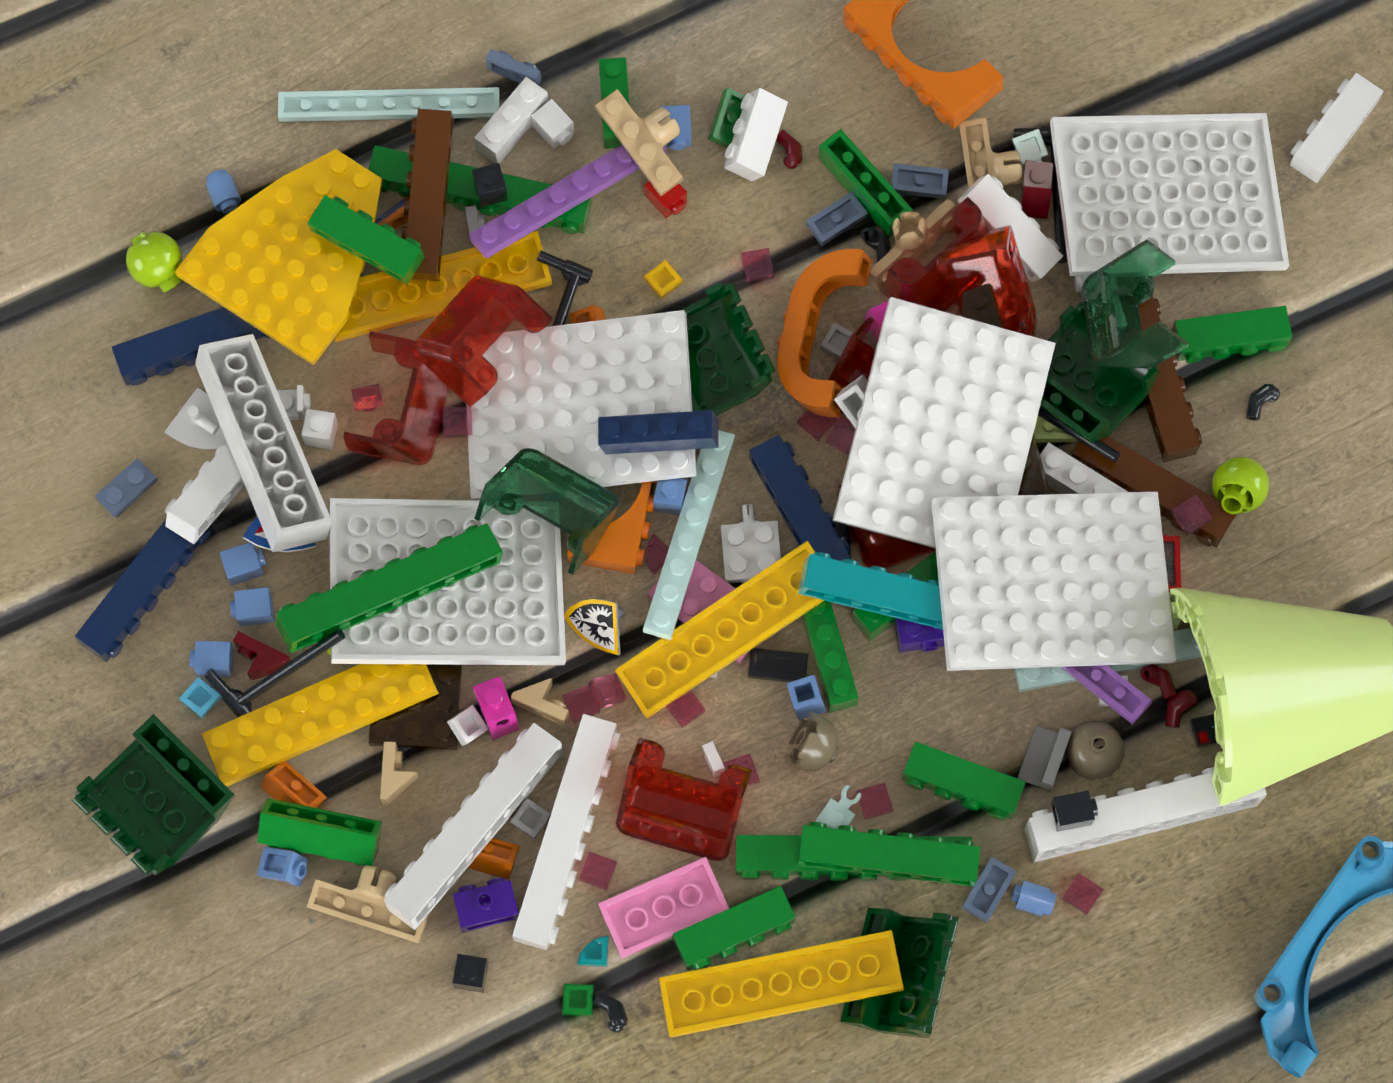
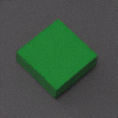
M564 984L562 1014L592 1016L594 985Z

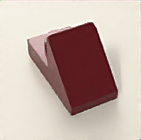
M1025 160L1021 210L1027 217L1048 219L1052 195L1053 163Z
M240 631L237 632L233 639L236 648H238V654L249 660L256 657L247 673L250 680L268 676L291 661L288 655Z

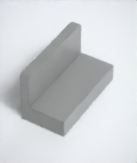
M1036 726L1018 779L1050 792L1071 732L1060 728L1059 732L1056 733Z

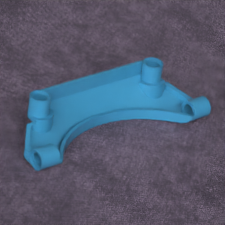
M1367 836L1354 847L1345 863L1255 991L1256 1003L1266 1011L1260 1023L1268 1055L1295 1077L1302 1078L1319 1053L1311 1031L1308 1012V994L1314 964L1327 938L1349 914L1373 900L1393 894V842H1382L1375 836ZM1363 845L1371 846L1374 849V858L1366 857L1363 854ZM1269 987L1276 991L1277 1000L1275 1002L1268 1001L1265 998L1264 988Z

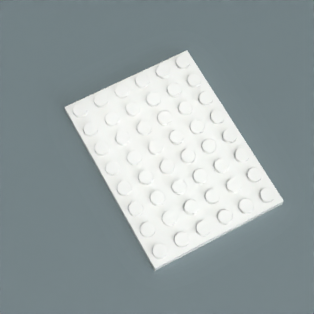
M1267 113L1052 117L1050 127L1070 276L1281 271L1288 269L1289 259Z
M893 297L889 298L833 521L936 549L931 504L933 498L1018 495L1056 343Z
M684 310L463 337L471 500L485 501L697 476L695 449L606 455L598 445V417L692 411L687 319Z
M1158 492L937 497L931 500L947 671L1173 663L1176 661Z
M329 499V515L332 520L329 530L330 590L338 582L343 580L350 582L357 579L366 570L374 569L375 571L383 568L392 559H404L411 556V553L418 548H430L437 545V542L446 536H458L472 525H478L479 527L487 523L503 551L500 564L344 630L345 639L331 648V664L565 665L566 649L559 502Z

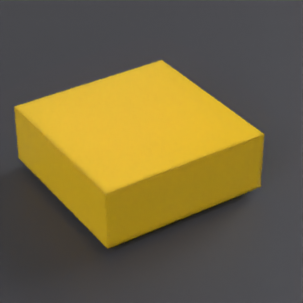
M666 260L644 276L646 283L661 300L683 284V279Z

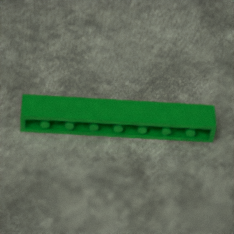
M375 145L368 170L382 178L381 192L394 191L403 197L410 198L411 188H407L406 181L407 172H412L413 161H409V153ZM450 162L446 203L452 204L460 210L476 205V209L484 215H502L553 184L502 173L508 200L481 207L472 175V170L476 169V167ZM592 197L541 226V228L552 226L561 228L563 232L568 234L584 233L592 205Z
M487 523L479 527L478 525H472L466 528L462 534L455 537L446 536L439 540L437 545L430 548L421 547L413 551L411 556L404 559H392L383 568L375 571L374 569L366 570L357 579L350 582L347 580L338 582L331 590L324 593L320 591L312 593L305 601L296 605L295 603L286 604L276 613L275 625L289 652L293 653L321 641L337 629L347 630L500 564L503 551Z
M736 835V875H742V879L757 880L759 875H771L773 880H787L790 875L801 876L802 880H818V876H830L831 880L842 881L847 880L848 876H860V880L874 881L877 880V876H882L798 865L801 835ZM915 836V839L926 840L928 836ZM937 836L944 838V842L956 844V840L972 841V837ZM889 876V880H891V881H905V880H907L906 878H898V877H890V876Z

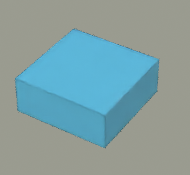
M198 677L179 700L203 719L220 700L221 695Z

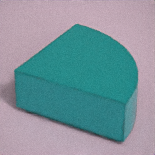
M609 936L598 937L587 944L579 955L577 965L607 967Z

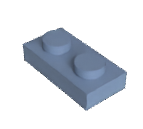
M490 49L486 57L488 70L519 84L525 77L538 86L541 84V74L535 65L529 62L521 63L513 59L507 52H497Z
M894 163L891 186L898 194L946 199L949 169Z
M850 192L808 219L806 226L819 244L823 246L867 218L868 213L853 192Z
M137 458L104 487L95 498L116 519L158 480Z
M991 856L961 909L987 923L1017 871Z

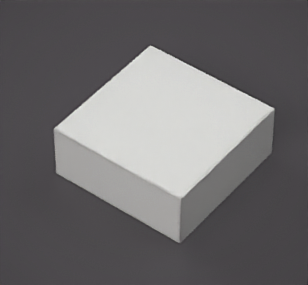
M474 705L465 708L447 721L462 746L470 743L488 730Z
M713 741L702 745V754L713 778L724 774V765Z

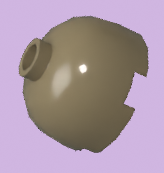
M812 711L809 712L810 718L808 720L802 718L796 726L789 740V744L794 745L791 755H785L787 764L807 772L817 771L825 767L828 762H834L839 753L835 727L826 718Z
M1089 721L1079 725L1071 733L1066 747L1069 765L1079 776L1089 780L1111 776L1120 767L1124 757V742L1120 733L1112 725L1103 721Z

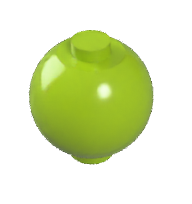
M142 231L131 239L133 244L127 250L126 265L135 281L150 288L160 287L163 293L174 288L182 281L175 274V271L183 262L182 252L173 238L161 232L146 234L145 231Z
M1234 457L1223 462L1215 471L1212 479V492L1214 498L1221 502V506L1226 512L1230 514L1249 513L1259 508L1266 500L1270 485L1269 478L1265 469L1257 461L1248 457Z

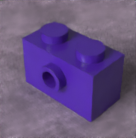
M896 618L894 626L899 653L915 650L929 652L937 650L938 647L945 646L943 629Z
M495 878L487 881V886L476 888L475 885L460 887L458 889L459 892L453 894L462 933L518 919L519 913L511 880L505 881L504 878Z

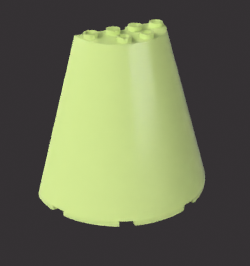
M1186 588L1170 589L1169 598L1173 630L1178 628L1181 620L1185 623H1190L1193 636L1203 658L1211 694L1216 706L1214 711L1215 735L1217 744H1220L1223 751L1217 752V756H1215L1212 783L1219 805L1229 804L1393 731V626L1386 619Z

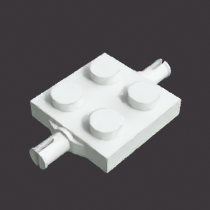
M747 504L741 506L743 522L721 525L724 572L727 583H745L781 559L778 521H756L754 519L753 504H748L749 515H747Z

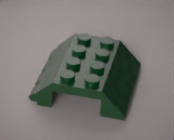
M718 283L705 289L708 297L682 309L685 311L687 319L692 411L712 410L715 416H718L758 396L773 382L771 375L776 372L774 365L767 353L761 355L765 347L756 329L749 331L753 326V322L744 305L737 307L742 300L733 283L728 285Z
M1081 302L1076 308L1070 305L1059 316L1060 328L1047 340L1056 344L1040 406L1089 443H1093L1110 436L1147 397L1160 374L1157 367L1161 360L1146 349H1143L1137 355L1141 345L1124 333H1121L1116 339L1115 337L1119 329L1103 317H1099L1094 323L1093 321L1097 313Z
M153 714L132 734L135 740L94 780L88 776L76 787V796L72 802L85 815L93 812L94 815L90 820L106 836L113 832L114 835L110 840L126 856L134 853L135 855L131 858V861L144 874L152 871L156 875L175 864L219 821L235 797V794Z
M868 908L861 936L892 930L904 990L845 1002L840 1022L884 1034L929 1039L937 1014L959 918L947 913L933 912L932 918L910 917L890 909Z

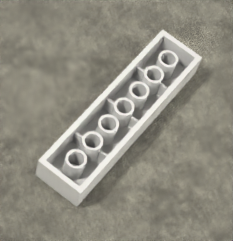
M250 334L199 345L195 362L196 368L272 552L327 540L332 520L254 335Z
M1214 767L1203 770V775L1191 777V774L1188 773L1175 777L1174 782L1163 784V781H1155L1145 785L1146 789L1135 791L1134 788H1127L1118 791V796L1106 798V795L1093 797L1097 803L1098 816H1095V820L1090 826L1057 832L1053 813H1050L1049 809H1044L1032 813L1033 817L1029 818L1023 830L1032 861L1035 863L1257 807L1266 797L1267 793L1265 788H1262L1229 804L1219 805L1212 783Z

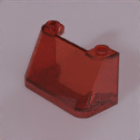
M969 197L963 200L954 211L955 225L953 226V231L957 237L925 267L914 258L906 257L897 261L887 272L884 289L885 296L945 312L963 295V292L968 291L994 266L997 257L994 243L980 208Z
M1011 225L998 227L941 252L940 258L937 259L938 272L940 276L944 275L946 280H951L961 317L963 292L990 283L993 286L1004 329L1035 337L1037 326L1036 309Z

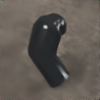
M866 227L862 230L861 238L867 245L876 250L877 262H879L890 251L889 238L874 227Z
M1264 384L1252 392L1249 396L1246 418L1252 421L1260 420L1262 405L1267 401L1273 402L1278 400L1280 396L1279 389L1273 384Z
M599 991L593 1005L607 1011L610 1019L608 1028L612 1032L619 1033L623 1031L628 1021L623 1004L619 1000Z

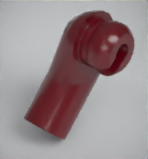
M783 129L778 133L776 141L786 149L787 156L783 159L784 165L789 169H795L797 164H800L803 160L802 146Z
M1153 664L1142 667L1140 671L1142 679L1158 686L1164 700H1169L1177 694L1168 670Z
M1183 690L1168 700L1166 727L1180 728L1181 713L1196 705V694L1190 690Z

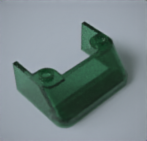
M1147 239L1090 274L1083 283L1082 296L1090 356L1094 362L1102 367L1151 369L1188 347L1186 340L1159 321L1142 331L1138 306L1152 297L1155 288L1154 278L1176 265L1172 257Z
M524 448L485 484L474 519L480 521L492 508L504 515H515L524 508L570 534L566 545L574 555L568 573L573 575L594 553L616 514L620 501L613 492L536 449Z

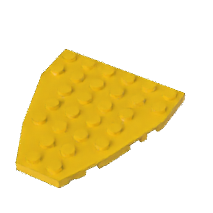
M335 149L282 176L210 226L177 268L175 274L314 366L347 322L349 308L353 297H355L360 274L363 273L366 262L312 232L307 223L324 195L332 199L334 196L343 199L349 204V209L356 213L358 210L366 212L373 217L372 222L375 223L379 206L378 200L382 188V178Z

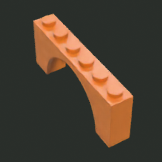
M852 0L844 6L843 23L851 33L855 32L869 51L874 50L879 55L882 64L887 69L892 68L898 74L901 83L905 87L910 86L916 92L920 102L925 106L929 105L935 111L939 121L943 124L947 123L953 130L1003 90L1004 77L986 59L972 67L954 72L931 71L908 60L897 47L892 35V28L898 13L910 0Z
M657 481L642 482L640 492L633 505L615 521L596 528H572L567 552L568 563L635 575L637 566L642 567L645 550L641 549L642 539H648L650 523L646 522L648 512L653 513L654 495L651 494L653 485L657 486Z

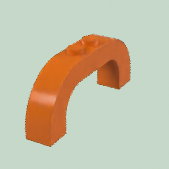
M862 249L837 250L818 258L809 265L796 281L791 292L788 309L784 312L783 332L778 339V374L787 392L805 409L816 415L840 418L841 408L834 400L842 389L838 383L833 380L812 379L809 374V363L821 307L826 298L841 287L867 286L872 260Z

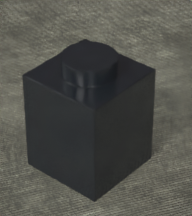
M499 163L472 170L473 181L481 207L508 200L507 189Z
M1089 791L1053 797L1050 803L1057 832L1090 826L1093 824L1095 816H1098L1095 798L1090 799Z
M457 954L452 982L454 988L484 993L489 966L487 958Z

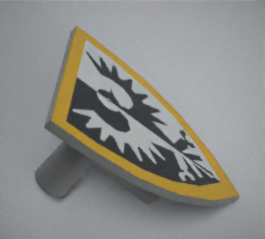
M600 598L585 599L572 605L564 613L567 623L584 641L607 653L620 655L618 620L624 617L625 611L622 607L617 606V602Z

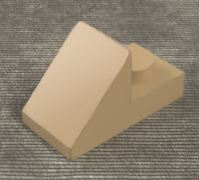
M552 678L515 691L511 695L513 705L565 727L569 719V710L565 709L566 705L555 699L546 701L552 687Z
M384 742L380 790L382 805H389L419 778L417 772L396 771L397 768H402L403 758L402 751H398L396 742Z

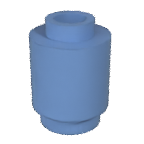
M217 170L210 173L206 177V188L215 210L230 213L238 208L241 197L232 175L228 174L226 170Z
M1023 880L1021 885H1015L1011 901L1016 902V909L1038 916H1043V914L1050 916L1057 893L1051 892L1048 887Z

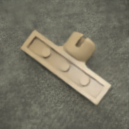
M618 89L595 105V109L660 196L683 181L682 175L663 151L664 146L679 136L680 133L677 121L675 119L671 120L669 117L671 113L667 109L660 107L646 118H640Z
M986 118L965 121L959 125L968 188L980 177L987 174L996 177L1003 186L1019 184L1023 181L1024 174L1018 151L992 152ZM973 219L975 229L981 228Z
M948 199L945 200L925 220L923 217L920 219L917 212L908 211L900 214L901 221L896 218L892 226L896 241L895 246L870 269L869 278L871 286L880 292L885 286L891 285L897 275L905 268L912 266L924 250L930 249L945 231H950L958 220L955 204Z
M365 866L362 869L358 885L354 890L315 879L307 908L420 943L429 915L414 930L391 913L384 902L387 890L392 884L396 883L397 878L393 872L382 870L379 876L380 867Z

